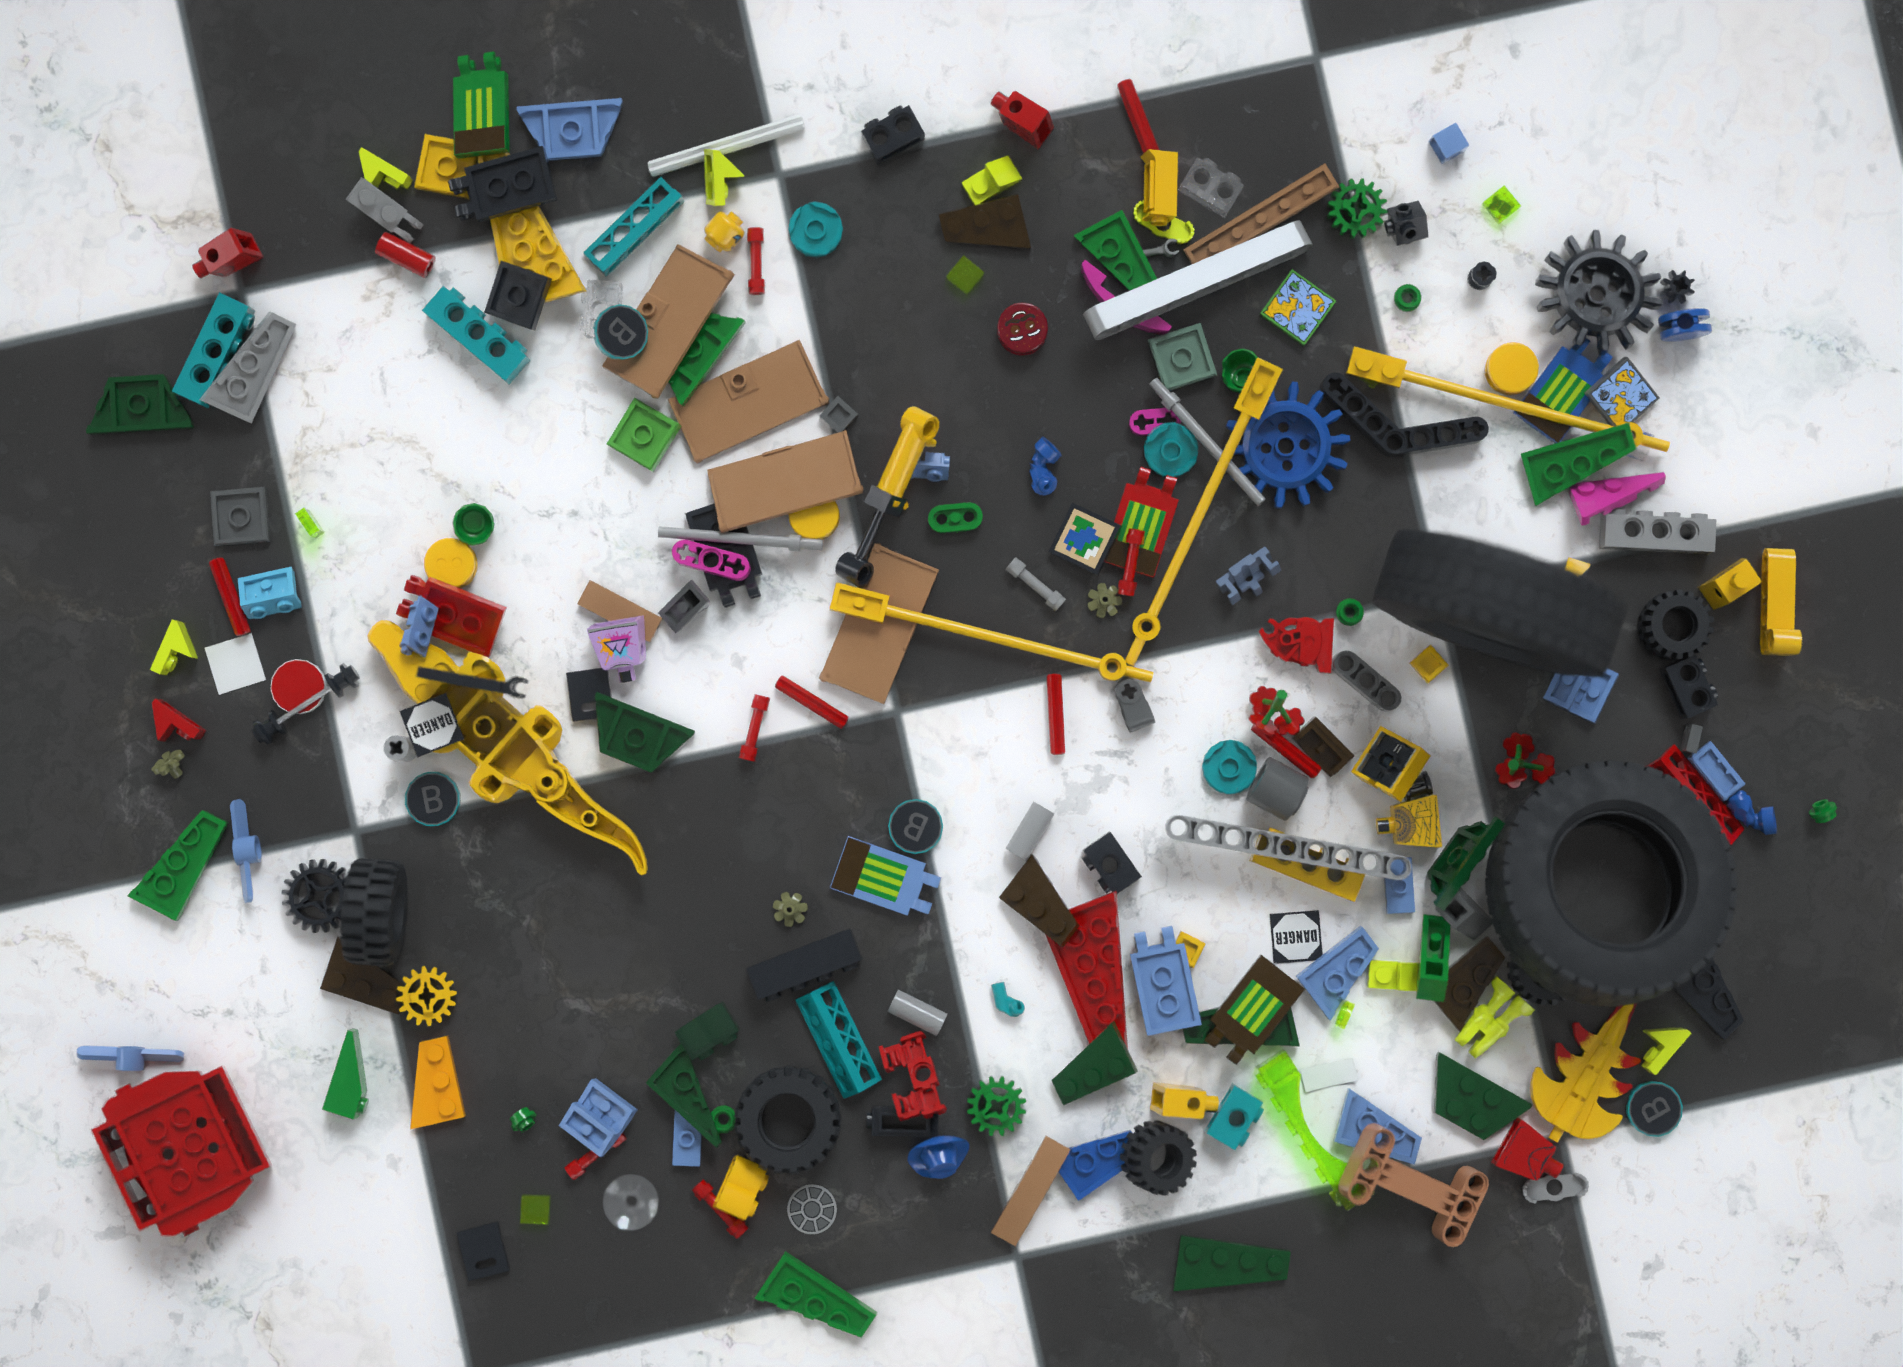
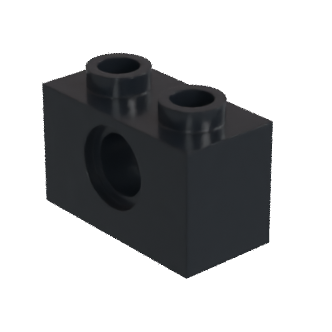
M1110 831L1082 850L1085 853L1082 860L1090 871L1096 869L1101 876L1097 881L1106 894L1116 890L1118 894L1142 877ZM1107 857H1113L1117 861V868L1112 873H1107L1102 868V862Z

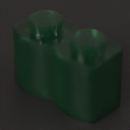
M721 1001L677 1029L674 1033L691 1060L698 1057L702 1061L714 1053L712 1047L721 1042L725 1046L738 1038L735 1033L740 1030V1027L724 1002Z

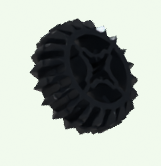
M315 859L309 860V868L304 863L299 864L301 874L296 870H292L290 874L295 880L285 879L284 883L290 886V890H282L281 892L282 895H289V900L282 901L283 906H291V909L285 913L286 916L296 914L292 923L297 925L303 920L301 929L304 931L308 930L310 925L312 933H318L320 925L324 933L330 931V924L334 929H338L340 927L338 919L341 920L344 885L347 877L343 878L342 876L346 872V868L341 867L335 871L337 868V862L332 861L327 868L326 859H320L318 865ZM312 874H325L335 882L323 886L318 880L314 879ZM306 881L307 895L300 902V887ZM329 890L324 893L325 896L322 897L324 899L323 902L321 900L311 901L314 899V895H316L315 891ZM339 890V904L333 912L331 898ZM316 906L320 912H324L326 918H314L307 914L304 909Z

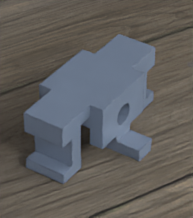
M1264 546L1255 554L1251 555L1250 553L1229 568V572L1216 580V583L1222 593L1226 591L1230 593L1227 596L1233 605L1241 600L1239 592L1232 585L1233 583L1237 585L1242 593L1251 588L1253 594L1257 597L1263 593L1258 582L1265 577L1260 571L1259 565L1262 563L1272 577L1282 570L1277 561L1273 564L1270 562L1272 559L1271 554ZM1247 577H1253L1251 581H1246Z

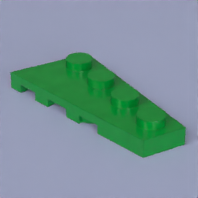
M202 810L181 833L178 840L171 848L167 849L156 865L145 874L142 881L127 896L174 921H178L229 822Z

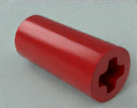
M388 232L383 233L375 249V254L423 278L429 275L436 260L434 255Z

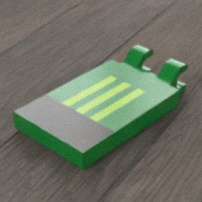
M494 51L483 54L486 68L483 70H476L475 61L470 60L469 55L458 56V67L461 76L453 77L454 156L458 159L509 152L508 74L505 71H501V58L495 57Z

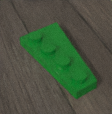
M1630 423L1521 453L1535 506L1636 450Z
M786 1251L754 1298L762 1302L765 1300L776 1304L778 1308L784 1310L789 1309L803 1314V1317L811 1320L817 1319L828 1323L830 1327L861 1338L878 1313Z

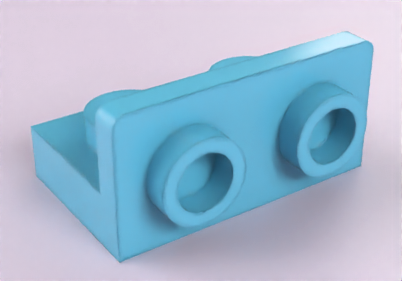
M292 567L238 578L240 606L248 619H261L267 615L288 613L294 609L301 608V601L296 591L295 572Z

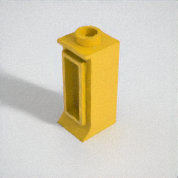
M1148 149L1140 157L1145 163L1143 213H1146V215L1142 218V221L1151 222V225L1165 226L1177 216L1178 152Z

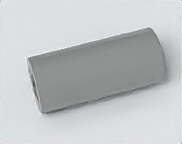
M395 735L389 737L384 743V753L391 760L411 761L417 756L410 737Z
M1033 801L1005 849L1027 861L1053 818L1054 813Z
M900 990L897 991L887 1011L935 1036L938 1035L947 1016V1013Z

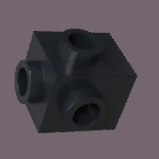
M1419 200L1402 203L1387 209L1388 220L1384 221L1385 230L1388 237H1393L1397 246L1429 238L1427 215Z

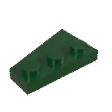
M1115 1021L1051 1080L1063 1105L1138 1072Z

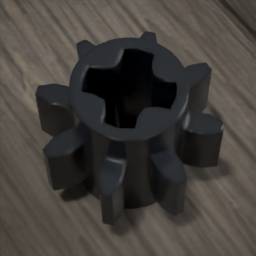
M1672 270L1668 273L1670 280L1663 278L1660 281L1664 285V290L1660 295H1666L1669 298V304L1674 302L1675 299H1678L1683 304L1686 302L1685 294L1691 296L1695 293L1693 289H1690L1691 283L1695 279H1689L1685 276L1686 270L1682 271L1679 275H1676L1675 271ZM1676 282L1679 283V287H1678V288L1681 289V291H1679V292H1676V291H1675V290H1676V286L1673 285V284L1676 283Z

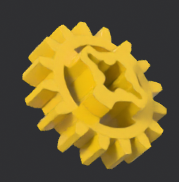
M422 966L420 974H417L414 969L411 970V979L407 977L402 978L406 983L405 987H397V990L403 992V995L397 997L396 1001L404 1003L399 1011L407 1010L409 1012L406 1017L407 1020L412 1019L413 1016L416 1017V1025H420L422 1020H426L427 1025L431 1026L432 1019L434 1018L441 1023L442 1018L440 1015L442 1013L448 1016L451 1014L447 1009L448 1005H456L454 1001L450 1000V996L457 994V991H450L449 989L454 983L453 980L446 982L444 979L447 973L443 972L440 976L437 975L436 967H433L431 973L427 972L425 966ZM430 978L439 981L444 989L436 990L431 986ZM420 979V987L416 992L408 993L410 986ZM425 982L428 991L434 993V998H431L429 1001L428 1010L424 1000H419L418 998L419 994L423 993ZM445 999L443 1006L433 1013V1005L438 1000ZM416 1002L422 1007L423 1015L415 1012L409 1003Z

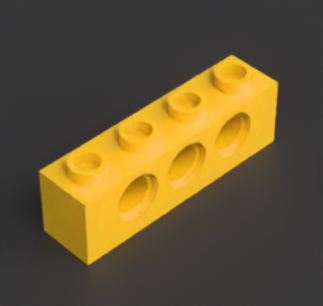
M1269 827L1268 831L1285 834L1271 827ZM1259 834L1255 848L1263 850L1267 845V839L1264 835ZM1284 840L1281 843V846H1287L1290 850V854H1292V852L1294 851V843L1289 840ZM1309 848L1308 855L1312 856L1315 860L1321 857V848L1319 852ZM1251 854L1249 859L1253 863L1353 902L1357 898L1366 875L1341 870L1340 878L1337 881H1331L1327 875L1328 867L1315 865L1313 870L1305 871L1301 862L1280 861L1278 858ZM1346 858L1345 862L1336 859V862L1339 865H1344L1348 862L1349 858Z

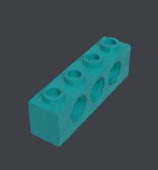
M442 286L422 311L505 382L510 384L530 361L525 355L528 350L517 340L513 343L508 341L504 337L507 332L494 322L492 326L484 320L486 314L478 307L473 305L469 308L463 303L466 297L454 287L449 291L446 287ZM458 309L463 310V318L458 322H452V313ZM477 327H483L485 330L483 337L478 340L473 339L472 331ZM499 344L505 345V353L501 357H494L492 354L493 348Z
M219 292L172 392L209 408V404L199 399L243 345L242 338L245 331L250 330L254 324L255 310ZM228 321H233V330L230 333L224 334L223 325ZM220 345L222 348L221 355L217 358H212L211 350L215 346ZM204 370H209L210 377L208 381L200 383V373Z

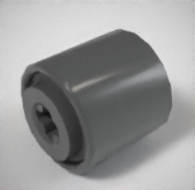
M1268 757L1258 771L1248 791L1246 800L1286 821L1291 815L1296 814L1303 803L1309 789V779L1285 764Z

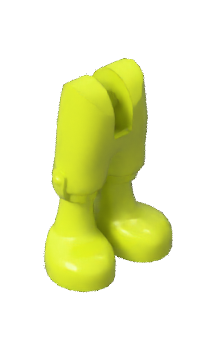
M1495 976L1491 981L1494 992L1487 1005L1482 1004L1474 1009V1014L1455 1038V1041L1463 1047L1477 1032L1481 1035L1468 1051L1475 1059L1488 1050L1498 1039L1507 1035L1510 1028L1508 1024L1515 1018L1522 1015L1530 1016L1535 1011L1530 1004L1517 994L1500 1017L1494 1018L1499 1008L1515 994L1498 976Z

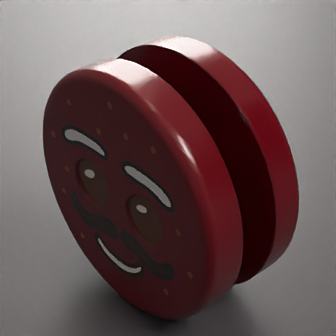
M1016 303L1009 306L1000 315L997 325V335L1001 345L1008 352L1019 356L1030 355L1038 351L1043 346L1048 332V323L1044 313L1030 303Z

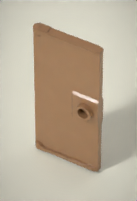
M677 244L650 290L645 294L636 309L646 320L648 328L647 343L643 350L636 356L624 360L607 357L602 367L651 395L652 398L658 399L735 274L731 270L718 266Z
M800 339L700 384L684 407L679 404L676 396L668 399L677 421L681 425L682 432L693 455V461L696 464L812 410L830 404L829 397L826 396Z
M846 430L797 445L771 450L758 456L707 470L718 516V528L721 533L859 495L864 490L858 477Z
M874 543L868 562L874 566V573L870 582L860 588L888 595V605L922 613L939 569L891 551L879 543ZM845 615L819 679L822 682L835 684L885 704L918 623L885 615L882 624Z

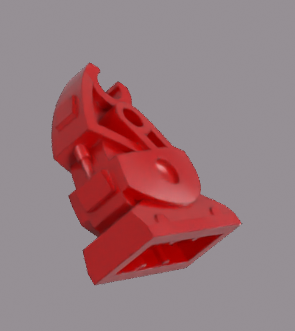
M1309 617L1287 618L1280 623L1270 618L1267 623L1273 625V633L1267 634L1263 628L1258 631L1262 640L1270 649V653L1284 662H1294L1305 667L1316 665L1318 673H1331L1334 618H1325L1321 622ZM1289 625H1295L1293 630L1287 631L1284 628Z

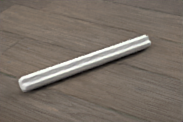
M798 114L649 161L648 168L650 174L658 176L704 161V149L718 150L725 155L804 130L803 117Z

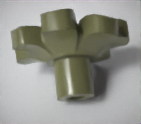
M1100 583L1097 586L1098 591L1090 590L1088 593V597L1093 599V601L1087 604L1090 611L1097 609L1096 616L1099 618H1104L1106 612L1110 616H1114L1117 613L1115 606L1122 604V598L1115 596L1118 592L1115 586L1112 585L1107 589L1105 583Z
M180 749L174 750L172 753L167 751L162 754L163 759H159L151 770L155 775L160 773L164 776L170 773L176 779L183 773L179 768V761L185 755Z
M788 892L782 893V901L775 900L773 903V908L779 910L774 914L777 921L784 919V924L787 927H792L794 920L797 923H802L805 917L801 913L808 910L807 903H800L802 895L795 893L791 897ZM788 907L792 908L791 912L788 911Z

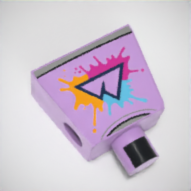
M644 616L601 622L590 626L587 632L602 669L610 670L617 668L620 683L636 680L633 666L641 664L646 659Z

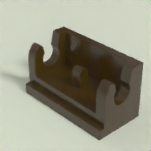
M1312 717L1291 738L1314 762L1321 766L1322 770L1329 777L1338 773L1355 756L1317 717Z

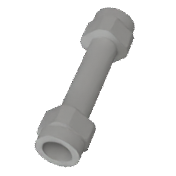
M1015 557L1005 570L1015 579L1019 577L1046 600V605L1056 612L1066 599L1058 591L1055 590L1053 592L1026 570V565Z

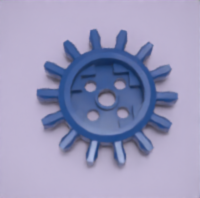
M1291 382L1287 390V401L1277 402L1273 390L1260 420L1251 417L1252 419L1244 431L1242 444L1237 446L1233 455H1243L1246 465L1239 469L1244 475L1251 473L1258 480L1255 487L1260 493H1262L1266 485L1276 489L1274 506L1278 509H1281L1285 503V491L1291 489L1297 491L1298 500L1302 506L1309 505L1310 495L1307 492L1306 485L1311 481L1316 482L1321 490L1328 493L1333 489V486L1321 473L1325 466H1330L1336 470H1345L1348 464L1342 459L1330 456L1331 446H1343L1350 442V435L1330 436L1327 427L1329 424L1336 422L1341 417L1342 412L1340 409L1331 411L1322 418L1315 411L1317 405L1322 401L1324 394L1320 390L1311 396L1307 405L1297 402L1298 382ZM1228 420L1226 428L1232 432L1237 421ZM1285 423L1288 426L1287 432H1280L1278 425ZM1281 439H1289L1293 444L1292 452L1288 454L1280 452L1278 442ZM1306 440L1309 443V448L1307 450L1301 449L1299 446L1300 441ZM1268 444L1271 451L1267 454L1263 453L1261 445ZM1284 461L1290 462L1292 465L1291 470L1285 471L1282 468V463Z

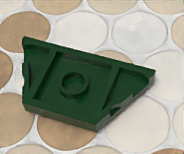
M166 375L109 377L103 389L104 394L95 407L96 413L93 420L86 428V433L92 435L194 428V423L178 395L172 392L173 387Z
M599 692L595 694L600 753L648 772H653L695 733V730Z
M1493 817L1491 823L1487 825L1479 821L1471 826L1459 827L1427 872L1428 878L1431 881L1430 888L1431 892L1437 896V899L1433 902L1442 911L1446 909L1461 886L1468 882L1475 866L1485 858L1487 849L1505 825L1503 821Z
M1437 1052L1434 1113L1485 1140L1532 1107L1533 1104L1446 1055Z

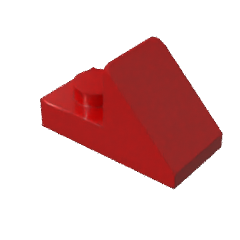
M155 698L153 700L152 708L158 741L165 742L176 727L178 728L176 733L189 741L191 738L200 740L207 731L163 699Z

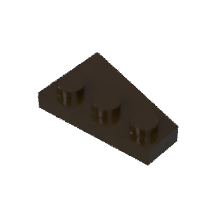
M1018 194L939 213L946 242L1031 248Z
M1031 854L999 898L1053 941L1064 947L1080 925L1054 888L1049 877L1043 871L1037 858Z
M337 936L320 989L399 1015L401 1013L399 1009L404 1003L396 1001L397 997L403 995V992L397 990V987H405V984L379 966L351 964L345 960L342 953L341 937Z
M1488 936L1482 938L1448 967V982L1444 1002L1434 1001L1459 1032L1464 1027L1471 1011L1478 1004V1000L1485 988L1489 986L1506 958Z

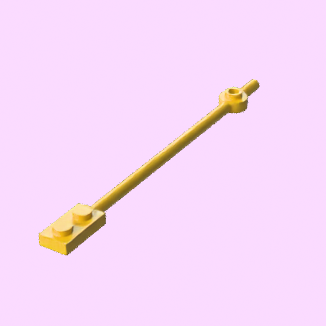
M1355 346L1352 349L1346 374L1400 388L1401 382L1404 380L1590 432L1614 427L1405 369L1406 360ZM1629 422L1634 434L1636 447L1642 445L1664 452L1668 451L1669 441L1643 435L1639 425Z
M1257 357L1234 406L1235 409L1241 411L1236 425L1148 612L1140 614L1133 622L1132 627L1136 637L1125 659L1126 663L1134 666L1145 642L1154 639L1159 634L1161 624L1157 616L1251 417L1260 420L1283 371L1282 368ZM1149 621L1152 624L1151 631L1143 630V622Z
M837 582L835 585L829 609L834 612L882 624L886 615L1095 668L1098 669L1101 677L1107 681H1117L1122 676H1127L1151 683L1154 672L1126 665L1125 659L1117 653L1106 654L1100 659L888 605V595ZM1109 663L1115 664L1116 672H1109L1107 665Z

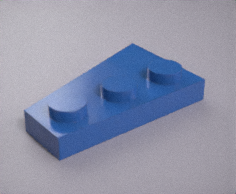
M1131 1130L1069 1147L1070 1151L1058 1172L1078 1201L1122 1171L1121 1165L1124 1164V1161L1120 1160V1154L1124 1153V1149L1121 1147L1123 1142L1127 1143L1128 1138L1126 1136L1129 1132L1132 1133Z

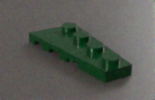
M1219 1007L1199 1011L1202 1025L1182 1029L1185 1043L1208 1044L1204 1039L1216 1025L1209 1019ZM1291 1008L1262 1045L1300 1046ZM1223 1036L1218 1044L1233 1043Z
M1180 1235L1173 1291L1287 1280L1291 1252L1284 1249Z

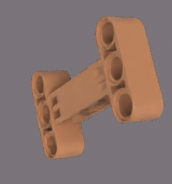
M1377 1123L1365 1126L1339 1181L1338 1189L1340 1194L1352 1203L1361 1205L1370 1199L1377 1184L1438 1212L1432 1225L1434 1237L1450 1247L1462 1244L1489 1186L1487 1176L1471 1166H1463L1456 1172L1451 1185L1445 1184L1390 1159L1389 1156L1395 1144L1393 1133ZM1382 1133L1380 1142L1375 1144V1137ZM1370 1158V1165L1363 1169V1163ZM1475 1176L1474 1183L1471 1186H1469L1468 1183L1470 1178ZM1358 1184L1357 1192L1351 1195L1352 1187ZM1463 1201L1462 1209L1457 1211L1458 1204ZM1452 1226L1451 1233L1445 1237L1446 1230Z

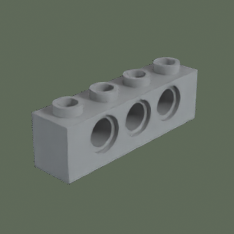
M1613 509L1609 514L1600 516L1599 549L1711 554L1715 552L1717 519H1708V514L1694 513L1691 514V518L1680 517L1681 513L1664 512V516H1653V511H1636V515H1626V510ZM1626 523H1631L1635 526L1636 534L1634 537H1630L1625 533ZM1654 524L1662 527L1663 536L1661 538H1656L1653 535L1652 527ZM1681 526L1689 528L1691 535L1688 540L1680 536Z

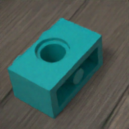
M1232 1083L1219 1104L1218 1111L1214 1113L1204 1131L1233 1150H1236L1238 1145L1242 1147L1250 1135L1247 1130L1252 1121L1257 1123L1264 1111L1261 1107L1263 1102ZM1234 1111L1243 1113V1120L1238 1125L1229 1123V1116Z

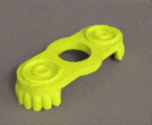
M1144 200L1139 201L1135 205L1133 216L1136 222L1150 229L1156 236L1176 239L1178 244H1185L1192 239L1194 228L1190 221L1185 223L1174 218L1170 221L1171 227L1168 230L1160 231L1156 226L1151 225V222L1142 221V218L1146 215V213H1143Z

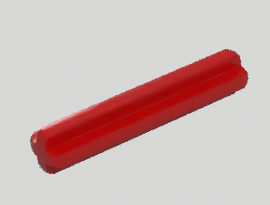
M1126 79L1119 82L1117 88L1143 154L1148 149L1159 150L1133 81Z
M221 557L211 560L209 566L236 636L245 635L250 632V627L240 606V600L226 562Z
M1061 674L1047 675L1050 753L1052 755L1065 754L1062 676Z
M781 675L775 684L776 689L838 728L842 729L846 725L849 717L785 676Z
M1253 726L1251 727L1252 732L1307 776L1313 779L1320 773L1321 766L1277 731L1273 736H1269L1267 734H1260Z

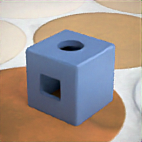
M1453 123L1434 134L1429 140L1441 164L1465 152L1469 146L1457 123Z

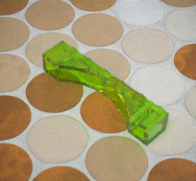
M1282 1049L1255 1066L1259 1072L1255 1077L1263 1089L1267 1087L1273 1094L1270 1101L1277 1112L1283 1111L1287 1116L1288 1120L1284 1122L1293 1137L1298 1134L1303 1144L1299 1147L1307 1160L1314 1159L1318 1166L1314 1171L1323 1184L1325 1182L1329 1183L1333 1190L1329 1195L1336 1206L1342 1205L1348 1211L1357 1204L1342 1196L1338 1189L1339 1181L1347 1163L1327 1152L1312 1135L1304 1119L1300 1104L1299 1088L1301 1074L1287 1052ZM1358 1184L1352 1187L1351 1195L1357 1192Z

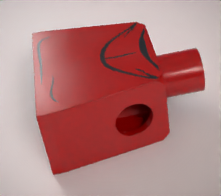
M998 91L991 100L990 105L999 110L998 113L1002 123L1038 150L1054 129L1049 111L1017 91H1013L1009 97Z
M230 228L198 249L202 259L192 264V268L200 279L209 274L226 277L262 259L263 255L251 233Z
M1518 1117L1513 1121L1491 1163L1499 1168L1535 1181L1539 1180L1543 1172L1553 1178H1557L1563 1169V1164L1552 1158L1556 1147Z

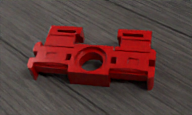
M922 1031L901 1037L900 1042L902 1045L899 1043L887 1048L879 1046L886 1072H893L895 1067L903 1065V1068L908 1067L915 1093L911 1091V1095L907 1097L897 1096L896 1093L892 1094L900 1121L921 1114L925 1119L933 1117V1113L937 1112L941 1115L947 1111L944 1104L941 1105L936 1087L940 1086L934 1062L931 1056L927 1057L922 1040L926 1036ZM887 1055H889L892 1064L891 1067L889 1065ZM922 1068H927L931 1071V1075L926 1081L916 1079L917 1072ZM901 1100H902L903 1107H904V1110H905L904 1113L902 1112V1108H901V1104H900V1101H901Z

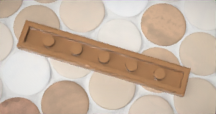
M1323 164L1185 248L1184 252L1191 264H1194L1263 235L1337 190L1339 185L1327 165Z

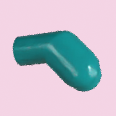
M1004 982L991 984L995 1005L999 1011L1010 1017H1018L1023 1014L1025 1010L1022 1001L1007 995Z

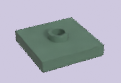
M1201 323L1148 339L1160 380L1169 391L1217 376Z

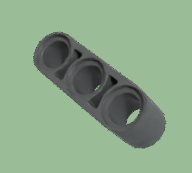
M1345 650L1333 656L1331 668L1334 673L1381 711H1390L1400 705L1402 698L1400 691L1355 653ZM1341 656H1347L1351 660V668L1348 671L1341 670L1338 665V660ZM1363 673L1369 674L1372 677L1373 683L1369 689L1363 688L1360 685L1359 679ZM1384 691H1389L1393 694L1394 701L1390 706H1386L1381 702V695Z

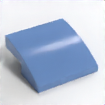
M1607 669L1603 677L1571 676L1555 673L1543 699L1596 724L1619 674L1610 669Z
M595 1078L590 1080L578 1102L571 1104L559 1126L599 1157H603L623 1133L638 1109Z

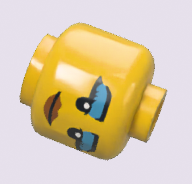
M720 211L705 226L704 232L707 236L704 239L718 252L721 253L722 250L729 252L744 236V230L740 226L743 221L732 211L728 215Z

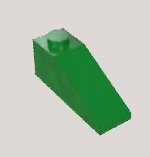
M1423 914L1416 999L1444 1002L1448 982L1451 925L1442 916Z
M351 1028L347 1030L322 1110L354 1120L360 1114L365 1113L369 1099L365 1098L367 1084L358 1029Z

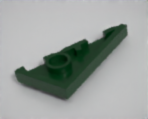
M681 1043L646 1081V1084L718 1148L722 1141L687 1048Z

